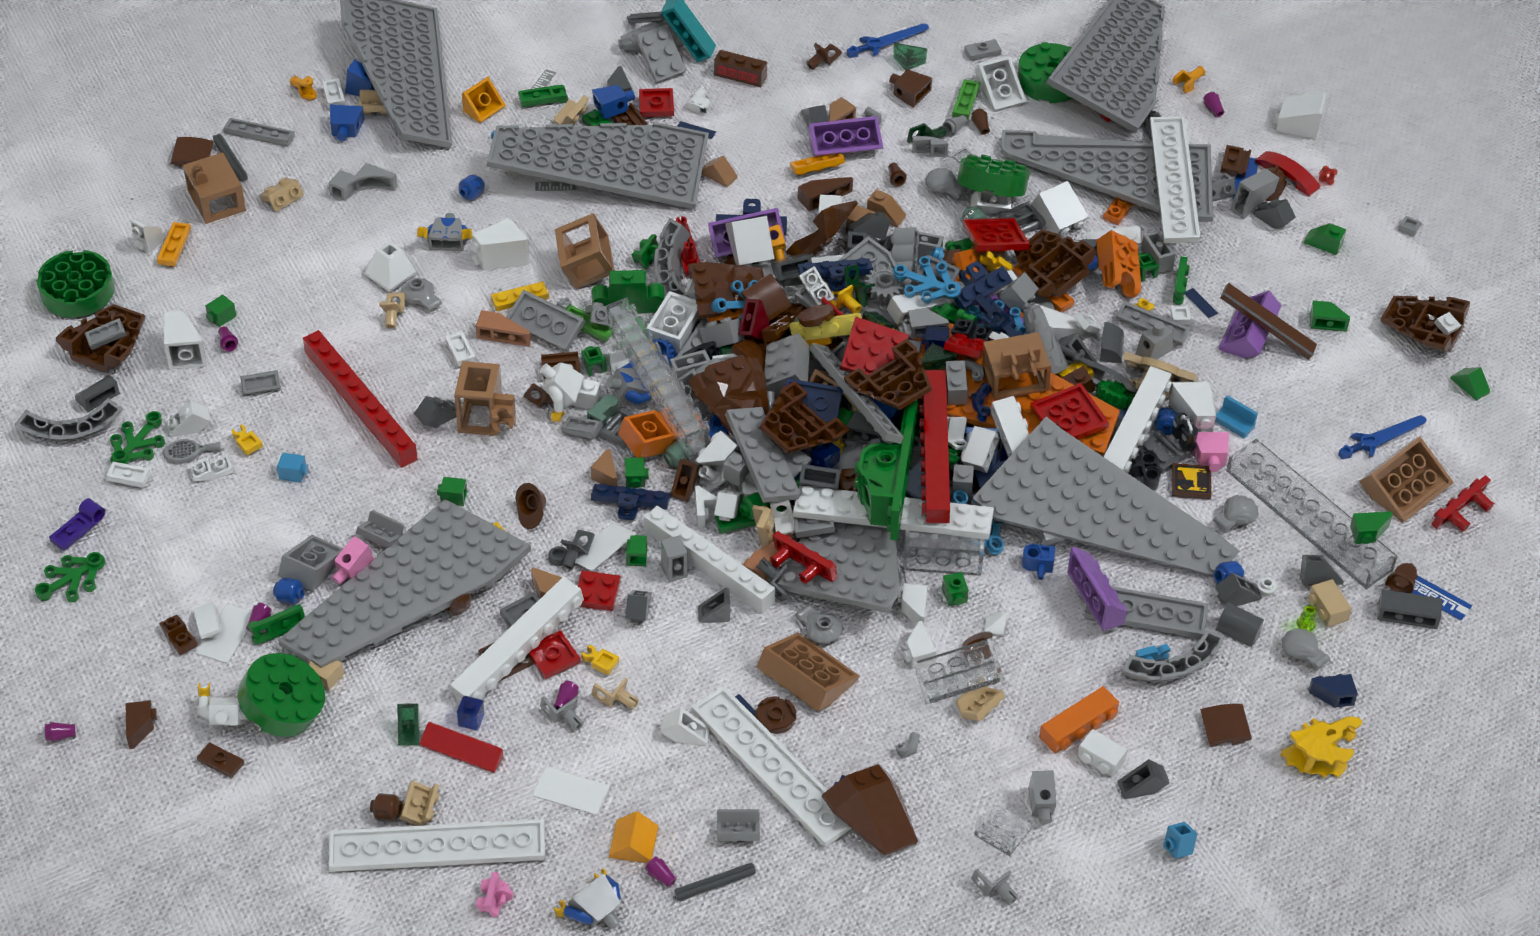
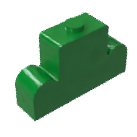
M645 270L610 271L609 287L596 285L591 290L592 302L602 303L606 307L610 305L619 306L620 309L627 310V314L656 313L665 299L664 286L662 284L651 283L646 286Z

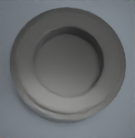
M561 546L553 547L549 551L550 563L555 566H562L561 564L567 549Z

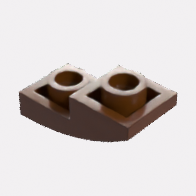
M177 614L159 623L164 634L179 655L198 646L195 638L187 630L186 624Z

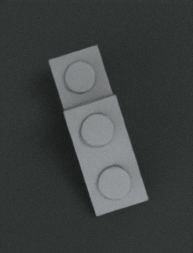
M365 163L356 175L339 170L329 181L330 196L346 201L355 193L366 189L382 188L394 191L398 187L395 173L369 163Z

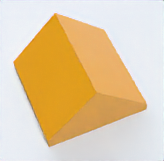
M489 76L462 93L463 112L479 123L506 106Z
M638 811L617 819L609 858L648 863L653 857L658 825Z

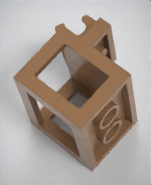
M1039 332L983 342L982 366L994 401L1011 396L1016 397L1049 390L1051 365ZM1028 372L1036 376L1039 383L1003 391L998 389L999 378L1012 376L1017 380L1019 379L1018 374Z
M462 361L454 394L458 433L496 436V433L500 432V428H498L500 424L509 425V429H512L516 424L515 397L511 394H502L500 364ZM460 398H464L462 411ZM472 405L489 407L491 420L489 427L468 425Z

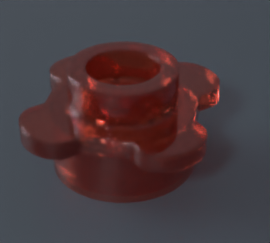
M1323 166L1319 172V181L1332 185L1334 177L1337 175V169Z

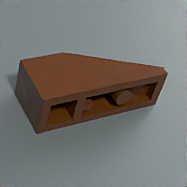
M853 178L811 180L798 186L797 199L810 212L819 207L820 195H837L842 197L851 193L853 190Z

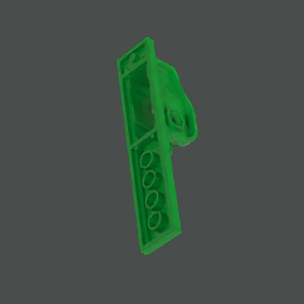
M919 399L904 408L900 432L903 436L901 444H871L862 450L859 462L855 463V474H858V477H855L854 488L858 489V499L867 511L870 525L887 526V532H890V540L898 541L919 414ZM882 459H889V460H891V461H889V462H884V461H881V460H882Z

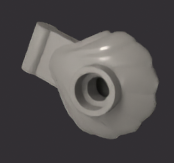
M946 168L931 170L925 178V184L930 190L937 193H948L954 196L955 199H959L968 191V188L957 183L953 172Z
M413 278L402 286L401 292L405 293V301L410 304L422 305L428 312L442 304L440 298L433 294V284L424 278Z
M1235 495L1229 497L1224 503V512L1215 516L1213 522L1225 532L1236 524L1253 523L1259 515L1258 506L1251 498Z
M810 604L795 614L798 620L807 625L809 639L817 644H830L837 641L842 634L843 626L836 616L819 613Z
M1295 628L1287 631L1282 638V648L1288 656L1306 660L1315 670H1318L1330 661V657L1318 648L1315 634L1307 629Z

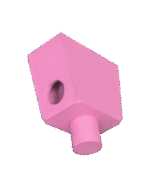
M1198 432L1195 449L1192 450L1198 465L1209 466L1212 472H1217L1226 465L1229 432Z
M356 536L352 537L335 558L334 562L338 571L331 577L335 583L341 585L346 579H352L374 560L369 545Z

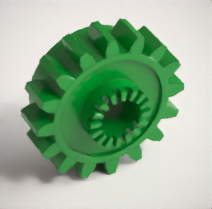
M1107 379V382L1105 380L1098 382L1095 392L1100 400L1121 410L1129 408L1136 395L1135 392L1127 390L1123 383L1116 380L1112 382Z

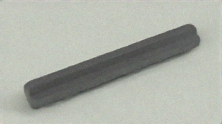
M660 12L630 14L626 18L629 24L666 20Z
M219 133L214 135V143L220 152L224 153L239 181L247 180L246 171L223 136Z
M748 863L676 888L674 895L677 901H681L755 875L756 869L753 863Z

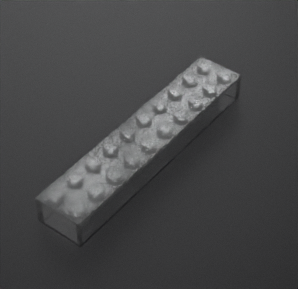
M627 297L606 305L609 330L668 427L674 433L687 458L691 460L698 457L699 452L711 443L708 434L710 427L707 421L702 420L699 408L694 407L691 395L686 394L682 381H678L675 369L673 367L670 368L669 361L665 354L662 355L658 342L653 341L650 329L645 328L642 316L637 315L635 305L631 304Z
M1258 439L1253 440L1229 456L1226 472L1366 590L1394 570L1398 557L1379 540L1375 543L1355 544L1350 528L1352 517Z

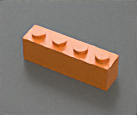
M1102 686L1042 724L1039 738L1055 754L1060 750H1066L1071 743L1077 739H1083L1092 729L1097 730L1105 721L1114 719L1118 714L1120 702Z

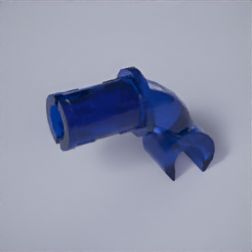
M982 383L980 388L970 396L974 411L977 413V419L981 422H986L987 416L990 417L991 409L983 405L984 399L992 392L991 386L987 383Z

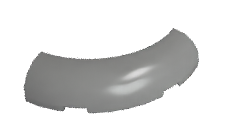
M669 218L660 233L658 249H655V274L658 283L664 286L665 296L670 291L688 297L684 294L685 288L680 277V258L684 243L687 242L691 234L683 225Z
M107 398L88 415L62 421L49 420L37 416L26 409L14 425L42 438L55 440L75 439L102 429L111 423L124 409Z
M1206 629L1200 641L1189 652L1165 661H1155L1130 654L1121 675L1151 682L1182 678L1205 665L1221 647L1225 636Z

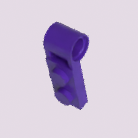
M90 498L83 500L79 506V513L49 536L50 542L65 551L103 519L105 509Z

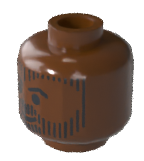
M379 793L375 800H371L370 812L373 813L374 818L378 821L394 822L400 816L403 802L399 800L397 795Z

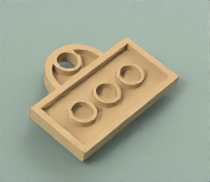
M1128 352L1124 354L1123 360L1129 368L1135 370L1142 368L1148 372L1150 366L1171 373L1170 380L1173 381L1174 379L1180 380V382L1199 381L1197 374L1179 369L1169 363Z

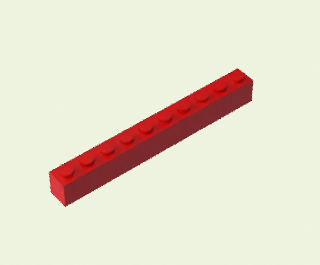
M317 330L303 337L306 355L397 464L403 468L418 460L416 444L324 335Z
M925 370L932 391L919 398V403H923V405H920V416H923V418H920V430H924V432H920V444H924L920 449V457L924 458V460H921V472H925V474H921V486H925V489H921V501H925V503H922V515H926V523H950L946 370Z

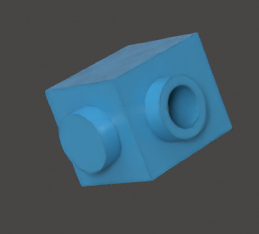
M282 452L277 465L279 479L299 483L302 482L304 475H307L309 469L305 456Z
M1186 822L1170 825L1167 828L1163 847L1175 859L1192 855L1198 833Z

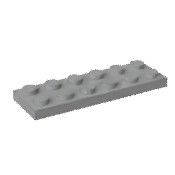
M763 408L727 410L725 416L763 503L799 499L801 493L780 446L759 429L766 417Z
M1111 586L1112 589L1116 590L1121 604H1124L1127 609L1123 625L1199 639L1204 635L1209 603ZM1086 604L1084 618L1096 620Z

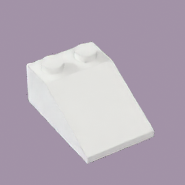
M1010 56L978 64L975 70L978 82H981L980 87L994 111L1026 103Z
M669 291L646 328V334L650 341L652 339L658 340L659 338L662 341L668 340L674 346L676 353L679 354L689 339L698 317L696 300Z

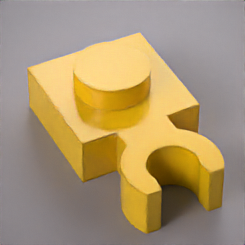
M987 251L986 257L980 255V263L987 265L986 269L991 272L1002 266L1006 271L1012 270V264L1000 256L995 258L994 254L990 251Z
M240 425L241 432H236L234 429L231 430L232 436L236 440V445L246 456L263 447L262 441L253 431L247 433L244 425Z
M592 645L587 646V652L591 654L581 653L583 661L591 662L592 668L608 676L619 663V656L603 648L600 652H597Z

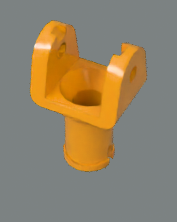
M1199 65L1190 73L1181 70L1173 77L1172 81L1176 85L1185 82L1183 91L1188 93L1194 90L1195 81L1204 76L1206 72Z
M296 75L291 77L290 84L298 88L302 98L312 100L317 97V92L312 87L314 81L310 76L304 79Z

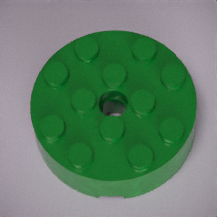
M1043 42L1025 50L1020 56L1017 73L1023 92L1034 100H1049V103H1062L1073 99L1046 83L1072 47Z
M969 154L960 161L957 183L981 193L987 190L994 192L993 195L1019 197L1024 196L1027 191L1030 171L1026 169L1027 166L1015 164L1016 161L1006 159L1002 161L991 159L989 155L978 157Z
M73 250L59 253L48 259L38 271L37 285L42 303L50 312L61 317L90 316L107 305L114 294L115 286L109 263L103 256L92 251L83 250V252L73 253Z
M272 653L259 657L251 664L239 684L238 702L246 718L250 722L253 720L262 727V731L274 736L291 737L303 733L312 725L324 706L325 689L320 676L306 662L293 655Z

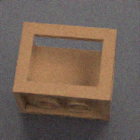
M223 152L183 165L187 191L205 224L246 211L242 185ZM230 195L235 207L211 214L209 201Z
M594 213L555 229L560 268L575 289L609 276L610 271H615L609 235ZM588 224L590 237L573 244L566 233Z

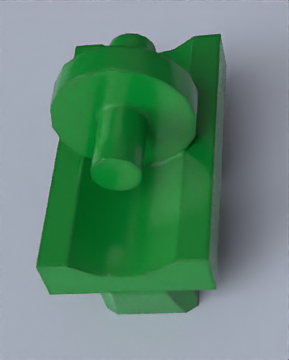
M651 234L648 239H642L640 242L641 250H634L632 253L634 262L641 263L643 269H647L654 260L655 249H658L659 245L656 240V234Z
M946 301L941 307L935 305L932 310L947 319L950 324H955L959 308L953 307Z

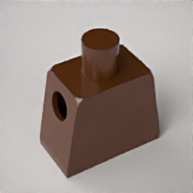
M906 70L901 76L893 73L889 79V82L894 84V95L913 108L932 88V77L911 70Z

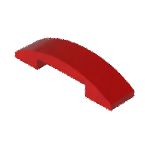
M1265 151L1255 159V162L1265 169L1269 167L1275 168L1276 165H1279V169L1284 172V175L1296 182L1295 188L1307 196H1311L1320 189L1317 180L1304 167L1285 155Z

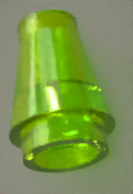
M1306 605L1296 621L1299 629H1307L1310 632L1315 629L1316 608L1314 606Z

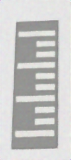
M546 69L531 89L546 87L557 72Z
M535 182V191L576 190V185L564 182Z

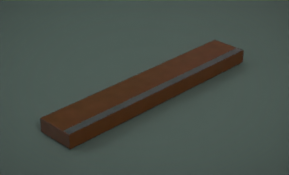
M1230 283L1225 285L1220 299L1307 359L1313 356L1317 343Z

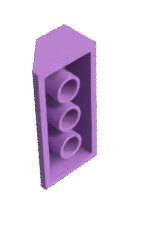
M877 116L809 124L808 138L810 148L815 157L883 149Z
M778 208L708 223L715 257L719 258L733 254L725 223L767 216L769 227L780 225L785 240ZM777 231L770 232L771 240H776L779 237Z
M1270 290L1250 297L1278 316L1282 305ZM1236 310L1218 349L1244 359L1252 356L1255 357L1261 353L1269 332Z
M1072 547L1067 573L1102 631L1123 625L1127 615L1126 606L1121 604L1116 590L1112 589L1109 584L1108 577L1103 575L1100 570L1098 561L1094 560L1090 553L1077 547Z

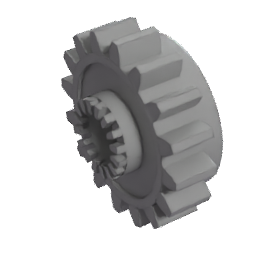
M883 266L882 270L876 267L875 272L870 270L864 282L875 283L874 287L866 289V294L869 293V298L882 303L890 302L891 298L895 295H903L905 286L904 281L894 279L893 268L886 270L885 266Z

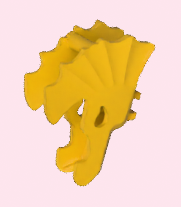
M1347 716L1333 723H1326L1313 718L1309 723L1311 726L1305 722L1301 727L1302 730L1291 731L1289 736L1295 744L1283 749L1280 754L1286 759L1287 766H1296L1299 773L1320 774L1324 779L1329 774L1339 778L1345 772L1347 762L1353 757L1354 750L1339 748L1337 743L1341 739H1345L1348 742L1352 741L1356 737L1355 729L1362 725V720L1358 717Z

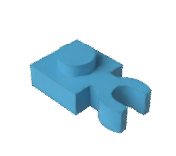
M1163 644L1158 648L1154 645L1136 650L1135 656L1155 661L1159 659L1166 660L1169 658L1168 652L1171 650L1168 644Z

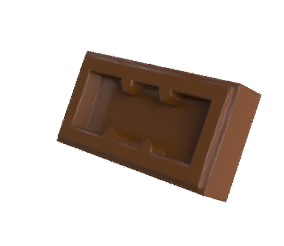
M210 742L197 756L198 762L230 778H233L244 765V759Z

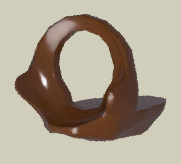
M1403 563L1397 566L1394 573L1387 577L1385 585L1389 586L1390 590L1413 593L1417 579L1416 567L1412 563Z
M460 595L445 611L455 616L461 614L471 606V595Z

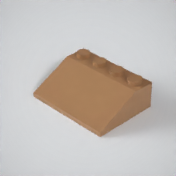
M1420 436L1407 443L1359 481L1373 500L1387 511H1392L1393 515L1401 522L1408 520L1454 483Z
M800 633L793 634L764 647L756 666L764 675L774 679L781 687L788 689L795 697L802 699L812 709L817 711L829 707L860 677V675Z

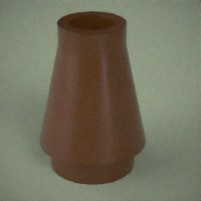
M976 109L971 114V120L981 135L988 134L990 129L987 112L984 109Z
M897 163L889 164L890 182L895 186L903 185L906 182V173Z

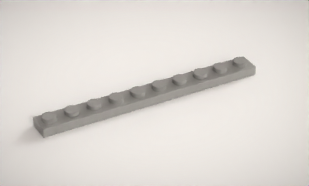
M812 343L809 350L813 353L814 358L827 370L828 375L836 381V384L841 387L843 393L851 399V403L856 405L859 409L858 411L865 416L866 421L874 427V430L879 433L882 440L889 444L893 442L901 444L903 440L902 434L871 397L855 391L844 380V377L850 374V372L839 369L841 362L830 348Z

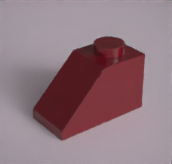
M746 299L738 335L753 341H764L761 330L768 327L770 322L763 302L760 299Z

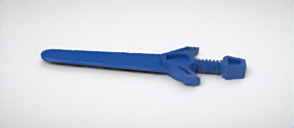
M925 23L878 38L861 37L859 41L866 44L858 47L851 46L847 49L846 55L849 58L858 57L859 53L870 50L873 52L874 57L879 54L882 47L929 29V25Z
M1420 415L1372 434L1356 432L1350 438L1360 442L1350 447L1344 445L1339 450L1338 456L1341 459L1351 458L1353 453L1363 449L1369 451L1368 458L1374 456L1377 446L1425 424L1427 419Z

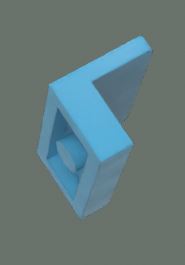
M1227 395L1224 398L1222 408L1216 413L1215 422L1245 439L1255 428L1258 413Z

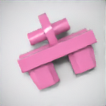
M492 872L491 878L482 879L481 891L487 895L486 897L477 898L476 907L480 912H489L492 917H498L501 905H505L506 901L512 900L514 893L509 889V884L499 878L498 872Z

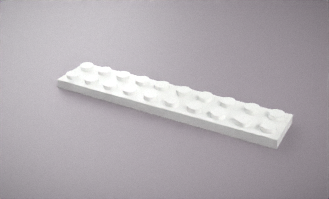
M1185 116L1150 117L1164 243L1200 242V229Z
M799 486L801 495L799 499H796L793 517L823 521L834 520V522L887 528V526L870 525L867 511L858 499V492ZM905 497L901 530L988 540L990 538L994 507L950 503V523H926V515H922V503H925V501Z
M724 686L692 706V712L700 721L707 725L708 729L824 847H827L852 829L831 811L821 797L827 789Z
M544 819L332 830L329 836V872L546 860Z

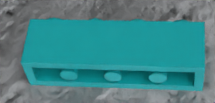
M666 0L660 13L694 59L700 62L711 58L716 44L684 0Z

